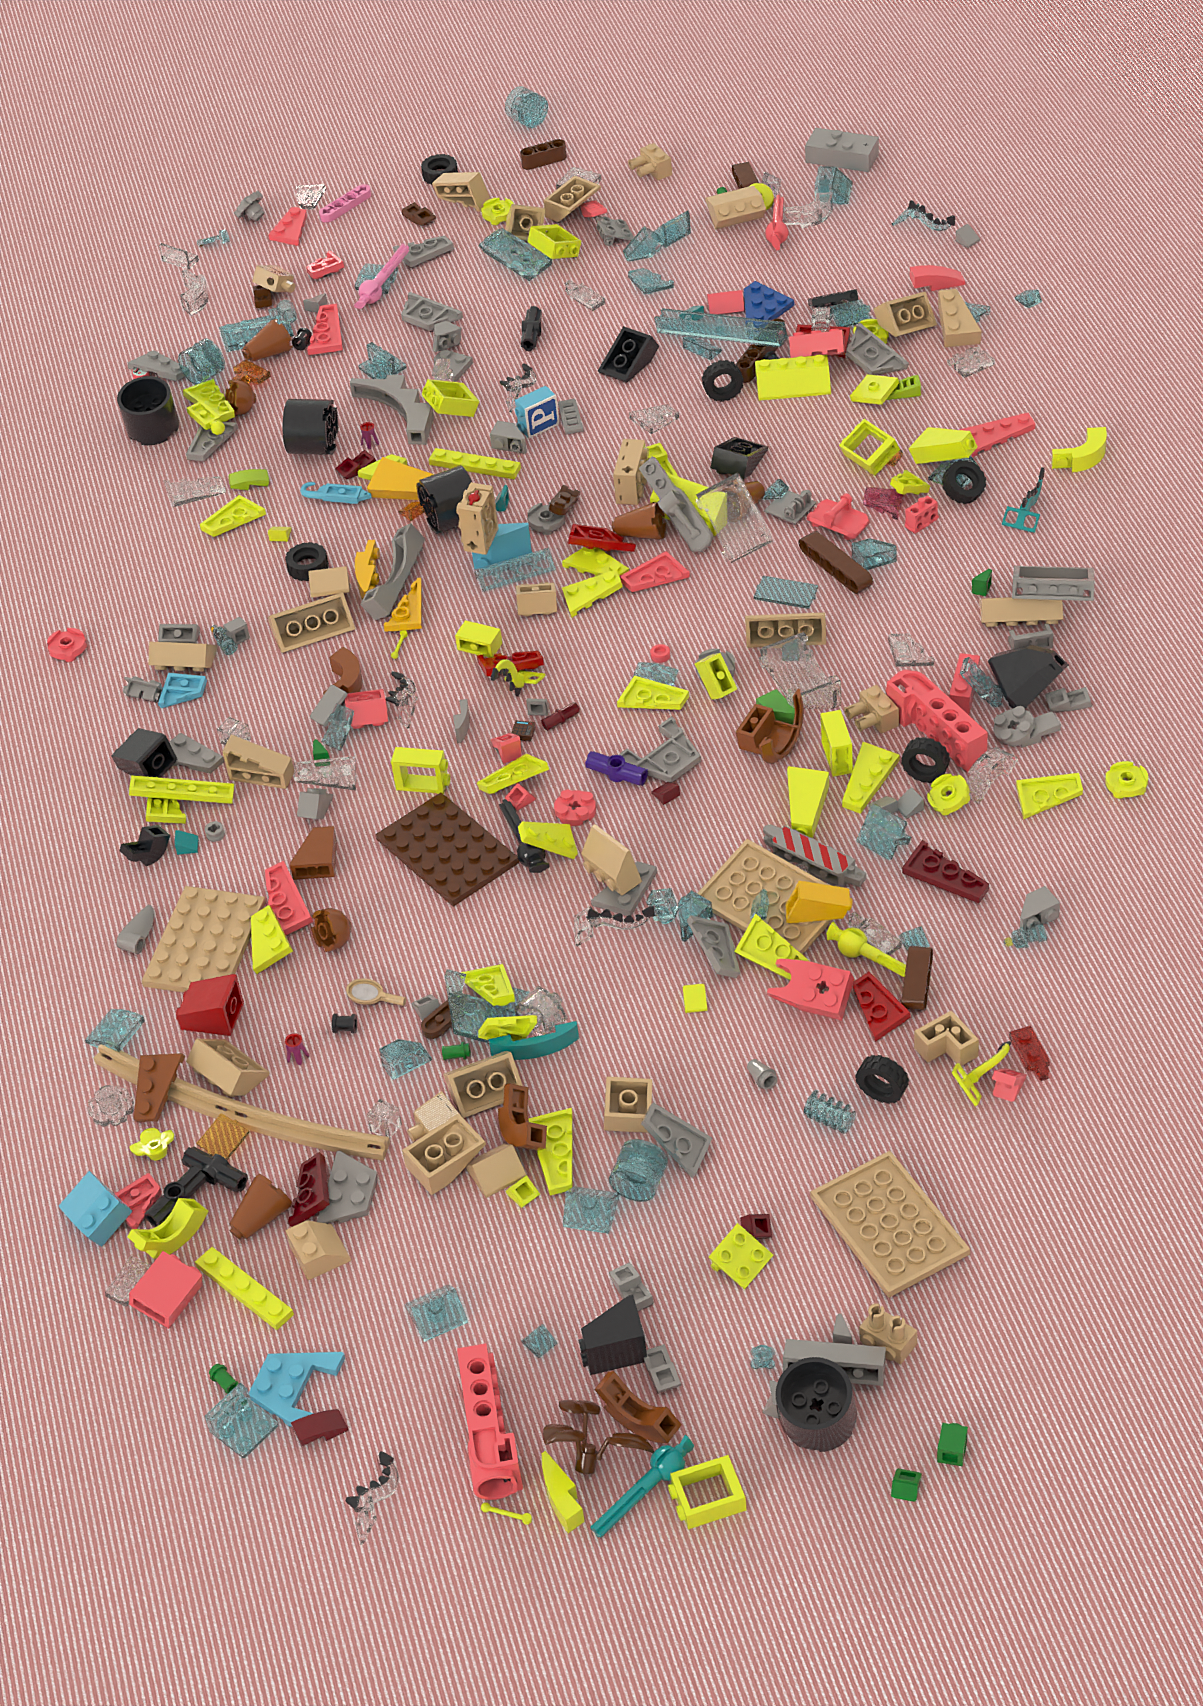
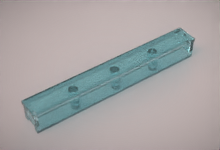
M665 308L661 309L662 314L660 316H655L654 318L657 333L780 348L788 339L785 322Z

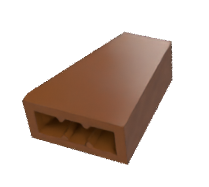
M334 826L313 827L290 862L293 880L335 877L337 837Z

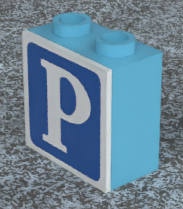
M543 386L515 400V414L518 421L516 425L528 438L559 425L557 397L547 386Z

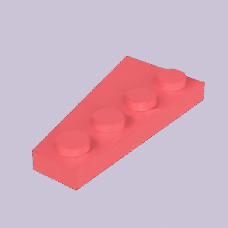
M337 303L319 307L316 325L313 328V336L310 338V346L307 349L308 355L343 350Z
M1023 413L959 430L971 432L978 446L971 454V457H974L981 450L986 452L992 449V445L997 443L1003 444L1010 437L1016 438L1034 430L1035 422L1029 413Z
M282 861L266 869L265 878L269 895L268 904L273 909L285 935L312 923V917L285 862Z

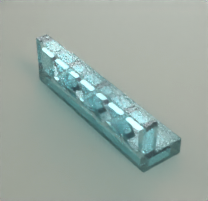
M545 548L476 569L474 574L476 580L479 579L482 591L485 592L554 571L556 568L549 548ZM548 559L550 567L542 569L537 566V563L540 560ZM527 564L532 566L529 574L518 571L520 566ZM507 570L515 572L512 579L509 580L500 575ZM490 575L496 577L494 584L485 585L484 577Z

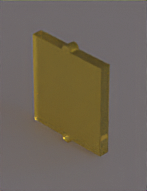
M221 1113L196 1144L211 1156L219 1154L228 1160L250 1131L238 1124L236 1119L232 1120Z

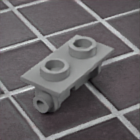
M136 676L132 678L124 677L128 682V685L123 688V693L126 696L140 699L141 693L144 692L142 699L153 702L159 701L163 690L161 683L154 680L147 682Z

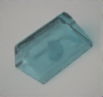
M696 337L683 338L684 349L709 360H712L722 351L721 348Z

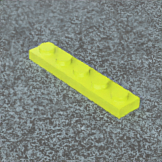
M435 448L429 458V465L450 469L461 465L468 472L514 480L521 469L520 462Z
M131 775L129 796L232 804L234 795L233 783Z
M211 1247L195 1261L196 1267L275 1330H278L294 1315L293 1309L215 1248Z

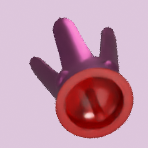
M365 422L360 426L362 433L361 446L363 445V440L366 439L368 449H371V435L376 444L379 445V440L374 430L375 426L372 422Z
M297 1033L289 1034L285 1038V1047L287 1050V1063L290 1062L291 1052H293L297 1064L301 1065L300 1049L307 1057L310 1055L302 1043V1036Z

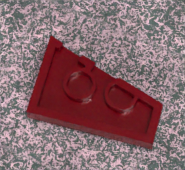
M320 1152L301 1164L296 1187L299 1188L298 1196L292 1202L294 1213L293 1216H289L287 1223L291 1227L306 1221L330 1205L325 1156Z

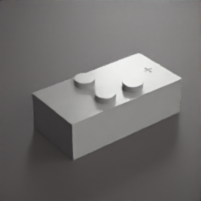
M815 128L805 145L806 163L864 172L870 171L879 155V137L840 130Z

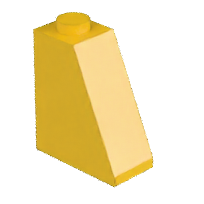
M799 880L786 903V923L843 919L847 911L851 910L853 903L852 898H850L849 888Z

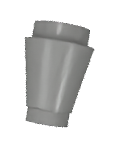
M757 1059L749 1061L747 1069L758 1087L766 1090L774 1087L777 1083L775 1070Z

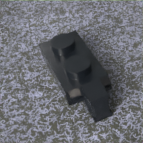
M857 289L809 298L808 304L809 306H814V309L825 307V304L830 302L831 305L841 304V300L844 299L851 303L858 300Z

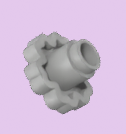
M256 191L245 197L236 208L237 210L234 214L239 219L247 215L251 220L258 221L265 213L259 204L263 195Z

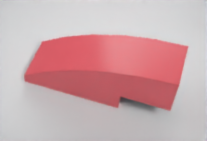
M934 265L910 267V280L914 288L929 286L931 291L965 285L961 272L951 268Z

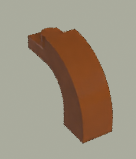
M342 647L329 657L332 672L341 677L333 685L346 693L360 692L363 680L359 661L355 654Z
M512 1083L505 1084L503 1107L498 1109L499 1127L503 1138L514 1147L534 1151L546 1149L547 1126L531 1123L528 1120L529 1087Z
M608 1371L594 1389L606 1403L603 1408L616 1421L646 1440L656 1443H669L682 1426L668 1407L649 1405L634 1395L615 1371Z

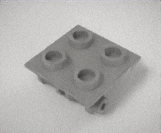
M595 216L598 222L596 229L599 231L605 245L611 246L615 238L635 241L624 220H614L606 216Z
M785 489L764 512L796 525L817 502L811 500L812 493L809 490H803L798 495Z

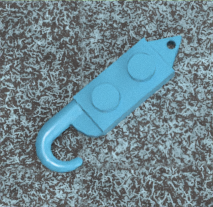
M307 482L300 489L304 497L330 502L358 504L359 501L372 498L369 492L362 489V486L327 483L317 491H308L306 489L314 486L316 483Z

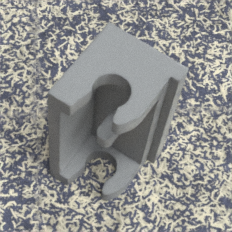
M1044 624L1046 630L1017 636L1014 630H1009L1008 642L1011 649L1027 645H1035L1046 649L1053 648V631L1050 625Z

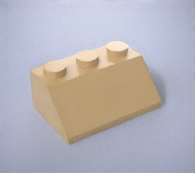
M573 176L543 200L544 208L546 209L545 217L556 222L561 221L600 190L601 185Z
M754 186L705 198L715 230L763 218L766 211L762 195Z
M926 291L887 301L873 308L879 326L895 337L937 325Z
M149 642L148 665L155 666V670H167V666H174V670L185 671L186 667H193L192 671L204 672V668H211L217 645Z
M594 824L590 829L581 853L584 859L583 866L588 873L592 872L595 874L600 882L604 881L611 891L615 890L622 896L642 882L630 850Z
M196 1038L186 1060L193 1067L194 1072L207 1077L209 1083L219 1086L223 1089L222 1092L230 1097H235V1095L245 1096L267 1078L270 1073L226 1039Z
M509 1051L501 1052L443 1074L453 1102L462 1118L503 1104L505 1084L512 1083L523 1086L512 1053Z

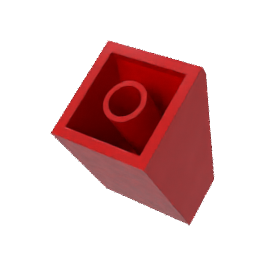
M237 974L191 982L188 990L183 994L181 1007H178L176 1011V1020L179 1022L180 1029L231 1036L244 1004Z

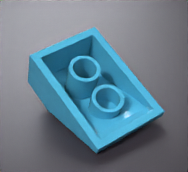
M529 523L498 524L499 529L487 554L472 552L474 569H493L531 555Z
M90 1171L87 1172L58 1206L86 1237L101 1247L132 1213V1210Z

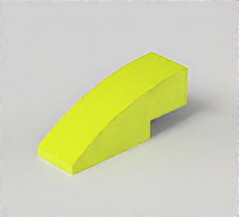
M545 1450L541 1453L547 1495L559 1522L567 1533H570L585 1522L583 1509L576 1502V1499H578L576 1485Z

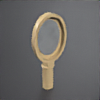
M356 979L351 981L346 987L348 997L358 1004L370 1005L379 1001L402 1006L406 1004V997L383 992L382 986L371 979Z

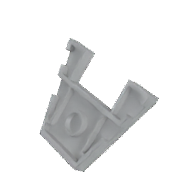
M671 716L658 726L659 732L669 738L666 742L644 758L639 757L628 748L619 755L623 756L627 763L648 769V776L672 783L700 763L701 756L690 740H687L683 730L677 726L676 720Z

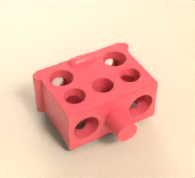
M928 495L924 498H919L918 502L905 509L904 527L916 534L939 518L938 502Z

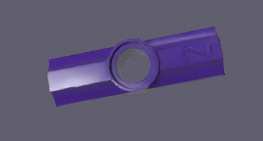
M590 751L585 762L586 768L608 775L609 779L613 782L624 780L643 786L648 776V769L625 762V758L621 755L609 757L595 751Z

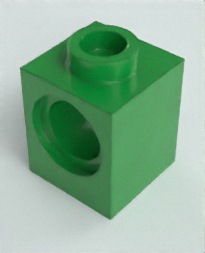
M942 1423L937 1448L938 1463L963 1467L968 1427L958 1423Z

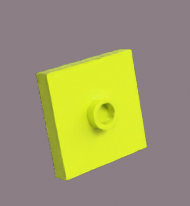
M867 374L852 392L850 399L853 402L882 405L899 384V379L897 377Z

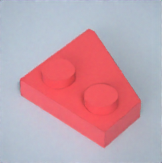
M328 251L326 258L323 260L318 258L314 263L308 265L306 270L313 279H319L326 274L336 273L339 269L344 268L343 261L332 251Z
M149 1173L115 1193L132 1210V1213L125 1220L131 1229L139 1227L145 1218L144 1213L155 1204L162 1194L160 1186Z

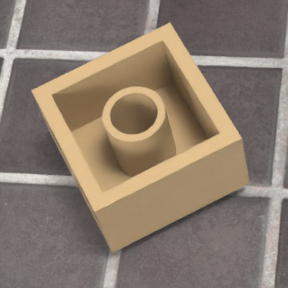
M606 1076L604 1130L649 1133L641 1123L652 1103V1079Z

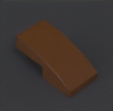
M415 202L402 209L403 216L420 226H424L436 219V216L426 207L421 208Z
M260 285L253 286L255 308L273 306L271 290Z

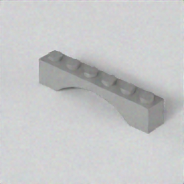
M411 523L399 528L392 540L393 565L389 578L384 585L367 591L360 604L374 620L382 617L386 618L391 614L392 607L398 600V594L403 589L404 582L410 575L412 566L417 561L416 557L423 548L422 545L425 538Z

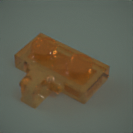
M246 359L233 367L234 373L238 374L233 377V380H242L246 383L253 382L259 385L271 377L270 371Z

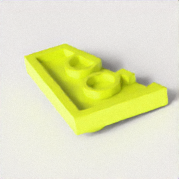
M634 676L618 699L617 707L681 710L689 698V691Z
M1079 773L1016 780L1023 820L1083 795Z
M269 905L251 916L253 971L258 974L293 952L273 909Z
M503 964L460 973L461 980L493 1006H505L515 1002L514 992Z

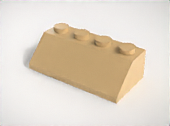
M343 592L270 615L267 618L281 653L355 630Z
M1012 597L982 598L979 600L981 623H986V627H997L998 623L1006 622V626H1018V622H1026V625H1038V621H1046V624L1051 625L1058 624V620H1063L1062 600L1012 599Z
M825 612L745 616L747 648L826 645Z

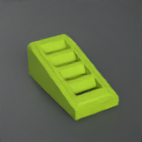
M914 375L899 380V384L886 400L921 396L919 376Z

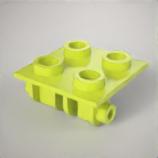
M737 1223L708 1258L712 1261L711 1268L714 1271L723 1270L745 1290L772 1258L773 1254Z

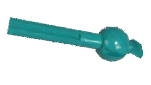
M684 1435L680 1444H677L675 1447L664 1445L654 1451L650 1459L651 1469L590 1527L598 1538H602L661 1480L671 1481L670 1473L685 1468V1459L683 1457L693 1451L694 1444L688 1436Z

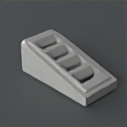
M576 400L559 401V414L565 434L583 432Z

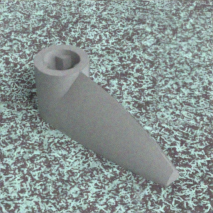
M148 904L119 933L116 941L118 948L134 954H139L143 950L145 938L152 927L154 919V909L151 905Z

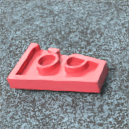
M291 207L268 234L269 240L299 246L302 227H304L307 218L306 209Z
M665 551L621 575L620 580L627 589L635 592L689 578L690 573Z

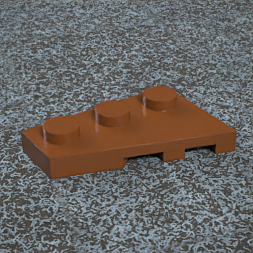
M184 1054L140 1055L134 1121L156 1122L159 1120L168 1099L167 1093L172 1082L176 1080L177 1069L180 1063L184 1061Z

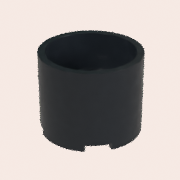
M153 376L138 377L127 382L118 392L117 403L130 439L141 442V445H157L167 441V437L178 430L179 418L169 385L163 379Z
M288 399L286 401L283 412L282 432L284 447L288 454H334L336 450L334 441L339 430L337 407L332 405L334 400Z
M461 465L423 478L416 484L420 505L423 506L427 516L426 520L435 534L459 526V514L456 512L457 505L461 503L464 491L468 489L472 482L469 474Z
M821 1357L804 1358L786 1368L778 1380L775 1395L781 1421L789 1439L799 1447L819 1450V1452L830 1451L844 1444L852 1435L857 1419L854 1394L847 1373L835 1362Z

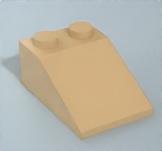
M457 1114L402 1150L405 1167L433 1195L449 1185L486 1145V1142Z

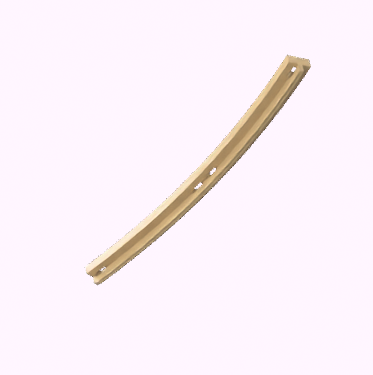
M109 1043L106 1046L100 1044L98 1046L99 1053L94 1057L95 1064L137 1085L140 1060ZM110 1056L112 1060L110 1061L106 1057ZM177 1077L175 1082H172L167 1093V1100L206 1116L250 1131L332 1152L341 1151L347 1155L384 1161L390 1145L389 1137L331 1127L282 1115L222 1096ZM217 1107H225L227 1108V1111L220 1110ZM238 1112L246 1114L247 1117L238 1116ZM371 1144L381 1146V1148H370Z

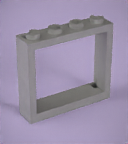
M1014 566L1012 599L1093 601L1094 568ZM1017 588H1023V593L1017 594ZM1084 590H1089V596H1083Z

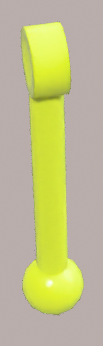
M406 630L400 631L398 644L395 651L391 653L393 659L398 658V651L403 639L408 636Z
M487 1502L481 1505V1510L485 1513L491 1511L522 1520L525 1525L532 1522V1516L529 1513L517 1514L492 1507Z

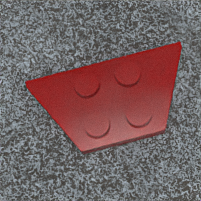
M572 524L568 544L580 545L588 549L597 547L605 551L613 549L634 552L636 544L633 542H623L624 537L602 527Z

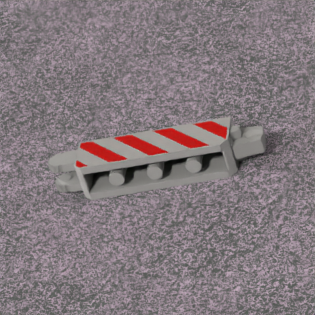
M771 824L764 826V842L773 848V854L812 876L837 887H844L847 883L860 887L866 880V872L855 866V859L851 856L845 855L785 825L782 828Z

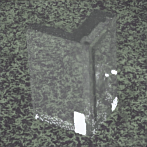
M163 243L159 245L163 262L190 269L199 261L196 254Z

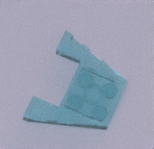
M447 969L445 972V983L453 1034L489 1044V1040L478 1038V1030L487 1018L516 1016L530 994L529 991L512 987L515 1002L505 1006H493L485 999L463 994L466 974Z

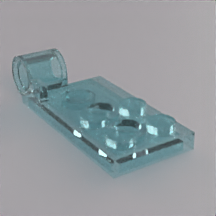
M503 228L497 229L479 244V247L485 254L528 281L552 265L551 258Z
M282 300L278 303L277 308L268 309V316L243 320L219 327L226 352L243 349V346L272 319H277L278 321L276 322L278 324L282 323L290 337H293L294 333L290 324L297 319L293 303L290 300Z

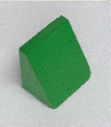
M987 569L972 579L973 594L981 596L988 594L992 585V569Z
M314 739L313 757L315 767H330L331 762L328 751L317 739Z
M896 1469L892 1481L891 1497L915 1502L919 1492L922 1473Z

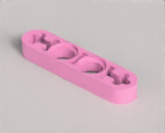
M366 184L359 185L320 209V220L322 222H331L370 198V186Z

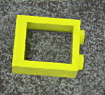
M558 224L531 226L527 241L551 259L578 257L581 240Z
M427 379L422 391V396L438 414L474 417L480 402L467 386L460 382Z
M866 419L857 424L854 430L839 444L846 457L874 476L900 450L893 437ZM870 434L882 442V445L865 460L853 451Z
M841 710L820 713L821 743L832 777L851 774L853 771L852 742Z
M395 747L391 765L396 790L437 794L442 792L444 794L446 786L450 785L451 777L450 774H447L448 760L445 759L443 750ZM407 766L435 768L436 776L408 774Z
M729 1455L670 1473L671 1484L668 1485L671 1499H677L678 1506H676L679 1520H685L688 1529L747 1511L746 1498ZM721 1474L730 1496L690 1509L682 1487Z

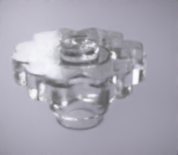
M102 1086L95 1092V1098H91L88 1101L87 1110L89 1116L93 1118L95 1124L106 1127L109 1124L118 1126L127 1121V1115L134 1112L133 1097L129 1095L126 1088L121 1086Z

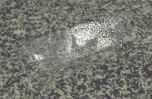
M571 280L564 283L565 292L591 311L605 304L603 296L583 283L577 285Z
M856 912L848 916L847 924L851 928L854 927L862 930L867 937V943L883 951V953L890 956L902 947L900 939L871 917L863 919Z

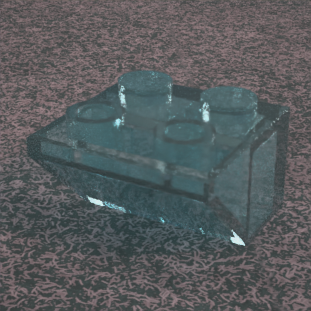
M819 166L814 185L815 203L849 204L853 182L837 167Z

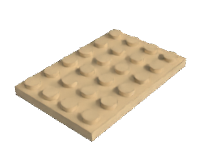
M746 839L694 896L695 903L743 931H746L754 915L757 914L802 955L833 921L786 923V903L799 880L828 884L749 839Z
M185 886L142 978L143 987L184 993L188 990L191 982L235 974L252 936L251 916L264 908L266 904L265 897Z
M891 1151L810 1191L811 1199L888 1298L970 1255V1248Z

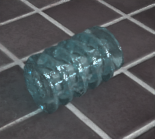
M815 1089L806 1101L804 1114H806L807 1118H814L816 1122H822L827 1127L831 1126L834 1130L838 1129L840 1133H847L855 1120L856 1111L851 1113V1105L849 1104L842 1109L843 1102L840 1100L834 1105V1097H830L826 1101L827 1094L825 1093L821 1094L818 1098L819 1091Z

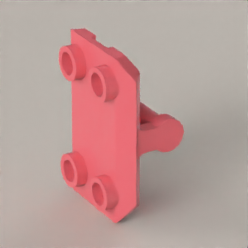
M844 493L838 503L829 499L821 501L813 512L807 515V520L811 522L812 526H823L843 534L847 540L855 539L870 523L867 514L851 507L852 497L848 493Z

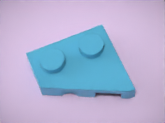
M168 673L158 702L159 707L165 708L202 697L207 683L206 676Z

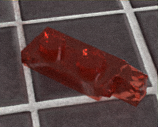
M1031 1025L1010 1031V1040L1027 1071L1035 1070L1040 1081L1049 1079V1058Z

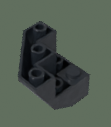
M1027 645L996 653L988 660L1004 698L1012 709L1017 706H1022L1026 709L1069 665L1054 650L1035 645Z

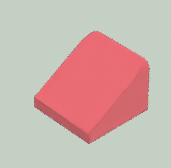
M519 783L505 797L517 811L536 800Z

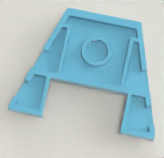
M343 1352L268 1354L248 1393L249 1399L270 1414H275L286 1425L291 1427L292 1421L314 1414L295 1408L313 1370L337 1376L345 1360V1355Z

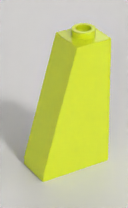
M928 427L908 449L915 463L920 464L969 458L978 446L970 431Z
M788 766L787 777L791 829H795L799 833L813 838L829 789V772Z

